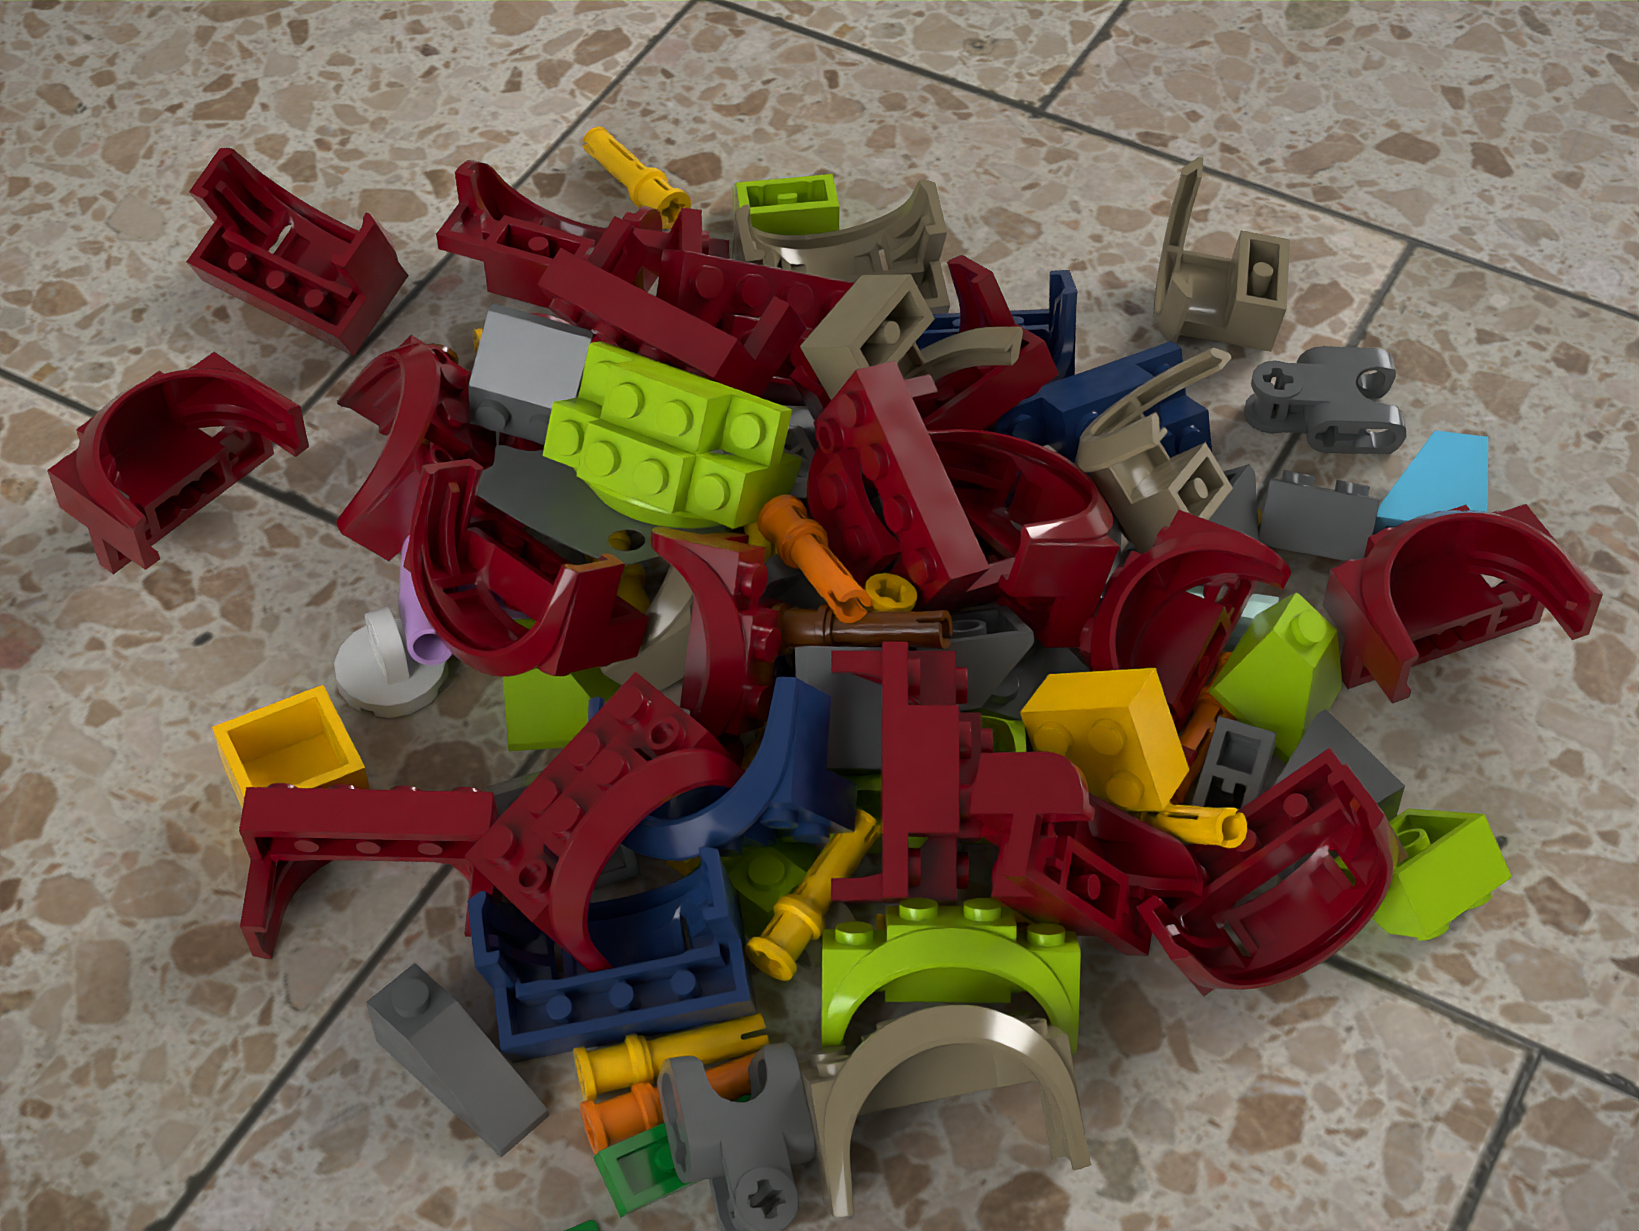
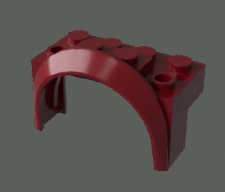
M219 148L189 191L191 196L214 222L186 261L201 280L353 357L409 276L398 262V256L391 235L371 214L365 213L362 227L360 230H356L291 194L265 176L232 148ZM291 225L289 232L273 254L270 253L269 249L276 244L283 229Z
M616 216L610 222L587 260L560 248L537 283L539 288L552 301L548 308L554 314L570 323V325L591 330L595 334L591 343L603 341L625 349L623 343L625 341L638 348L635 352L636 354L760 398L807 328L789 303L774 296L745 344L742 345L737 338L632 285L649 249L633 233L635 228L630 223Z
M663 249L656 297L714 327H717V323L723 320L722 331L737 338L742 345L745 344L774 296L789 303L807 328L777 370L761 398L779 405L806 406L790 378L792 372L801 365L810 379L820 386L822 384L800 346L855 283L690 251ZM625 341L623 342L625 350L634 353L637 351L638 348Z
M964 255L947 261L960 307L958 333L984 327H1021L1015 323L992 271ZM1021 327L1023 335L1019 358L1013 366H973L936 379L934 384L938 391L937 397L917 403L916 405L926 429L984 430L994 425L1000 416L1018 403L1037 394L1043 385L1059 375L1045 341ZM800 365L792 372L790 378L815 421L830 403L831 399L823 385L820 386L810 379L804 368ZM862 474V481L878 492L873 480L868 479Z
M410 335L399 347L374 358L337 400L338 405L350 408L378 425L379 433L388 436L385 446L368 478L336 520L342 535L387 561H390L402 550L405 539L410 535L423 465L471 458L481 465L484 470L487 466H493L495 448L497 446L496 431L470 424L468 385L472 371L469 372L450 360L447 354L439 347L427 345L413 335ZM424 438L430 441V447L422 443ZM476 496L471 517L491 513H499L501 515L500 509Z
M896 361L855 370L813 422L819 446L813 455L807 476V504L810 519L819 522L828 537V548L863 589L871 576L882 574V570L901 553V561L889 574L898 575L908 580L915 587L917 601L915 607L910 612L939 610L953 612L966 607L995 601L1005 592L999 587L1000 575L1010 574L1015 558L1010 557L987 563L916 408L917 403L937 397L938 391L932 377L928 374L904 380ZM861 467L865 476L873 480L884 504L883 514L886 524L891 531L897 533L898 540L889 533L875 514L864 489Z
M970 429L927 430L987 563L1010 557L1015 558L1010 574L1000 575L999 587L1005 592L995 602L999 606L1007 605L1033 631L1034 637L1046 648L1080 647L1079 638L1082 628L1088 618L1094 616L1120 547L1107 536L1113 525V516L1092 479L1076 464L1060 454L1020 438ZM1021 471V477L1010 507L1006 510L1005 502L1007 496L1014 491L1017 484V472ZM1011 521L1022 526L1021 532L1012 525Z
M471 458L423 465L403 567L411 572L416 596L429 624L443 644L458 659L471 668L491 676H516L538 668L545 674L554 677H564L572 672L594 667H607L611 663L638 657L649 617L617 595L625 566L624 562L612 554L604 553L600 555L599 562L573 565L499 513L471 517L483 467ZM468 584L477 586L472 590L456 592L458 586ZM490 591L503 598L502 602L506 607L514 611L523 612L536 621L532 628L527 629L513 620L499 606Z
M634 672L471 847L464 857L530 921L589 972L612 969L613 966L593 945L590 939L587 917L594 887L614 851L645 817L665 802L681 793L702 786L721 785L732 788L746 771L706 728L637 672Z
M1330 747L1236 812V814L1238 812L1243 813L1247 821L1246 837L1239 846L1224 848L1218 845H1187L1200 864L1203 880L1202 898L1158 897L1153 895L1136 907L1170 960L1182 971L1203 997L1214 989L1246 990L1277 984L1300 975L1328 959L1350 942L1371 920L1389 890L1397 864L1409 857L1384 812L1347 763L1343 765ZM1327 850L1336 851L1355 877L1354 886ZM1314 852L1306 862L1279 884L1260 896L1233 908L1240 899L1306 854ZM1225 921L1231 926L1251 957L1241 954L1224 929Z
M273 783L267 787H246L239 832L250 857V867L240 928L252 956L272 959L284 913L290 900L299 887L312 874L333 860L451 864L470 884L468 900L482 891H486L501 900L502 892L464 857L499 818L494 793L482 792L472 787H457L451 791H421L416 787L406 785L394 786L389 790L359 789L347 784L332 785L328 789L298 788L288 783ZM468 904L464 931L465 937H471Z

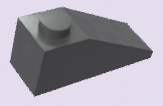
M1218 716L1191 806L1209 808L1231 807L1239 810L1260 796L1276 748V733Z
M416 963L366 1002L376 1042L499 1156L503 1157L549 1116L545 1105L459 1002Z

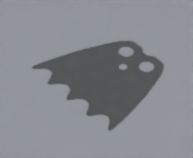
M506 445L496 446L493 466L482 471L477 491L478 497L523 524L597 559H600L601 554L607 553L614 555L624 562L625 565H632L659 556L653 550L650 543L652 529L659 526L632 519L609 507L592 491L583 479L576 477L577 472L573 467L542 456L543 450L524 451ZM720 525L693 530L673 527L666 528L704 535L723 532L728 527ZM633 530L644 535L645 543L636 550L621 551L610 546L608 539L617 531Z

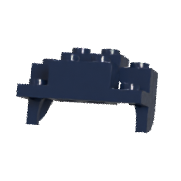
M1169 341L1044 385L1037 394L1024 399L1000 416L998 421L988 428V432L1009 435L1043 447L1049 445L1057 451L1056 453L1075 464L1078 445L1083 431L1099 415L1130 392L1159 374L1182 363V348ZM1186 388L1168 396L1143 412L1145 417L1157 413L1160 429L1165 427L1168 431L1160 443L1169 458L1205 442L1212 452L1209 411L1186 395ZM1021 471L1017 472V484L1014 491L1007 496L1006 508H1009L1021 477Z

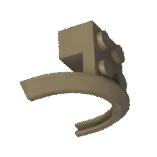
M1198 157L1182 168L1172 202L1157 274L1153 310L1154 323L1166 342L1171 341L1175 343L1179 335L1271 352L1287 309L1290 239L1241 230L1232 259L1183 250L1193 205L1202 179L1203 158Z
M911 274L862 275L802 343L800 348L832 400L855 370L896 361L904 380L930 374L934 381L949 373L973 366H1013L1019 358L1023 330L1021 327H984L947 337L920 351L916 340L935 318Z
M1212 347L1159 374L1109 407L1083 431L1080 437L1075 464L1082 471L1090 473V478L1100 494L1105 497L1119 520L1123 536L1133 543L1140 554L1153 548L1157 534L1164 526H1170L1178 509L1209 520L1233 489L1206 442L1169 458L1160 443L1168 431L1165 427L1160 429L1157 413L1147 417L1143 415L1144 411L1168 396L1220 371L1232 358L1228 352Z

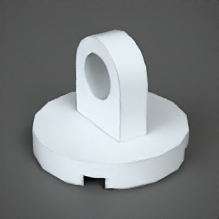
M388 606L365 613L367 626L353 632L340 646L334 662L340 694L349 706L361 712V707L365 710L373 711L376 717L384 718L409 715L429 705L439 695L438 688L443 684L444 680L446 683L449 674L447 660L437 665H425L415 661L408 652L401 619H394Z

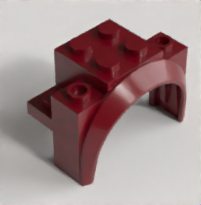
M212 352L189 369L165 374L159 370L145 381L117 395L95 416L76 429L80 441L78 448L63 457L58 463L49 468L47 472L59 507L88 528L99 564L114 575L131 561L138 564L144 570H147L159 561L158 551L151 546L273 456L272 442L294 457H297L309 448L300 405L256 380L216 352ZM207 427H224L220 432L215 434L213 437L199 429Z
M1527 504L1505 511L1494 512L1470 510L1467 505H1463L1448 511H1437L1419 516L1395 528H1385L1375 535L1369 536L1364 558L1347 560L1337 567L1330 569L1322 606L1345 637L1340 665L1342 682L1346 688L1351 689L1375 680L1393 704L1410 698L1411 689L1407 685V680L1411 667L1538 624L1545 607L1571 640L1589 635L1603 593L1557 543ZM1481 574L1504 581L1491 588Z

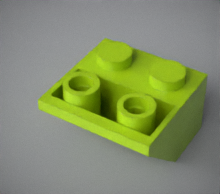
M833 174L736 182L732 187L734 212L744 205H749L751 225L762 232L777 235H809L839 230L840 206Z

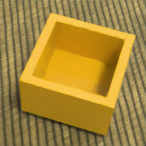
M1156 668L1049 674L1020 711L1034 751H1048L1066 757L1083 772L1087 781L1088 792L1123 812L1163 811L1189 772V767Z
M324 685L317 686L212 727L224 771L242 809L246 787H267L273 783H288L298 788L328 789L332 785L347 784L359 789H370L365 766Z

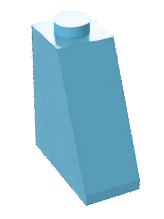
M1435 430L1379 505L1373 535L1385 528H1395L1416 517L1437 511H1448L1463 505H1467L1470 510L1488 512V437Z

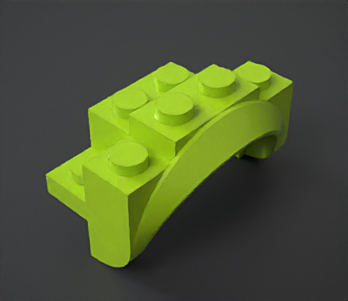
M603 341L589 343L579 396L553 402L542 455L573 467L577 472L576 477L583 479L592 491L615 511L644 523L673 528H706L725 525L734 529L757 522L759 512L768 501L780 495L790 494L802 462L800 457L786 452L783 453L793 409ZM721 449L734 455L714 453L711 451Z
M908 898L900 901V906H886L885 930H874L873 925L858 921L837 924L835 929H823L822 1048L837 1045L844 1046V1034L853 1014L860 1004L873 992H885V1002L1011 1003V993L1028 991L1044 1008L1049 1016L1050 1023L1068 1034L1071 1055L1075 1056L1079 1033L1081 951L1075 931H1066L1063 926L1052 923L1032 924L1027 927V931H1017L1013 909L1002 907L1000 901L989 898L969 899L964 902L963 906H938V902L932 899Z

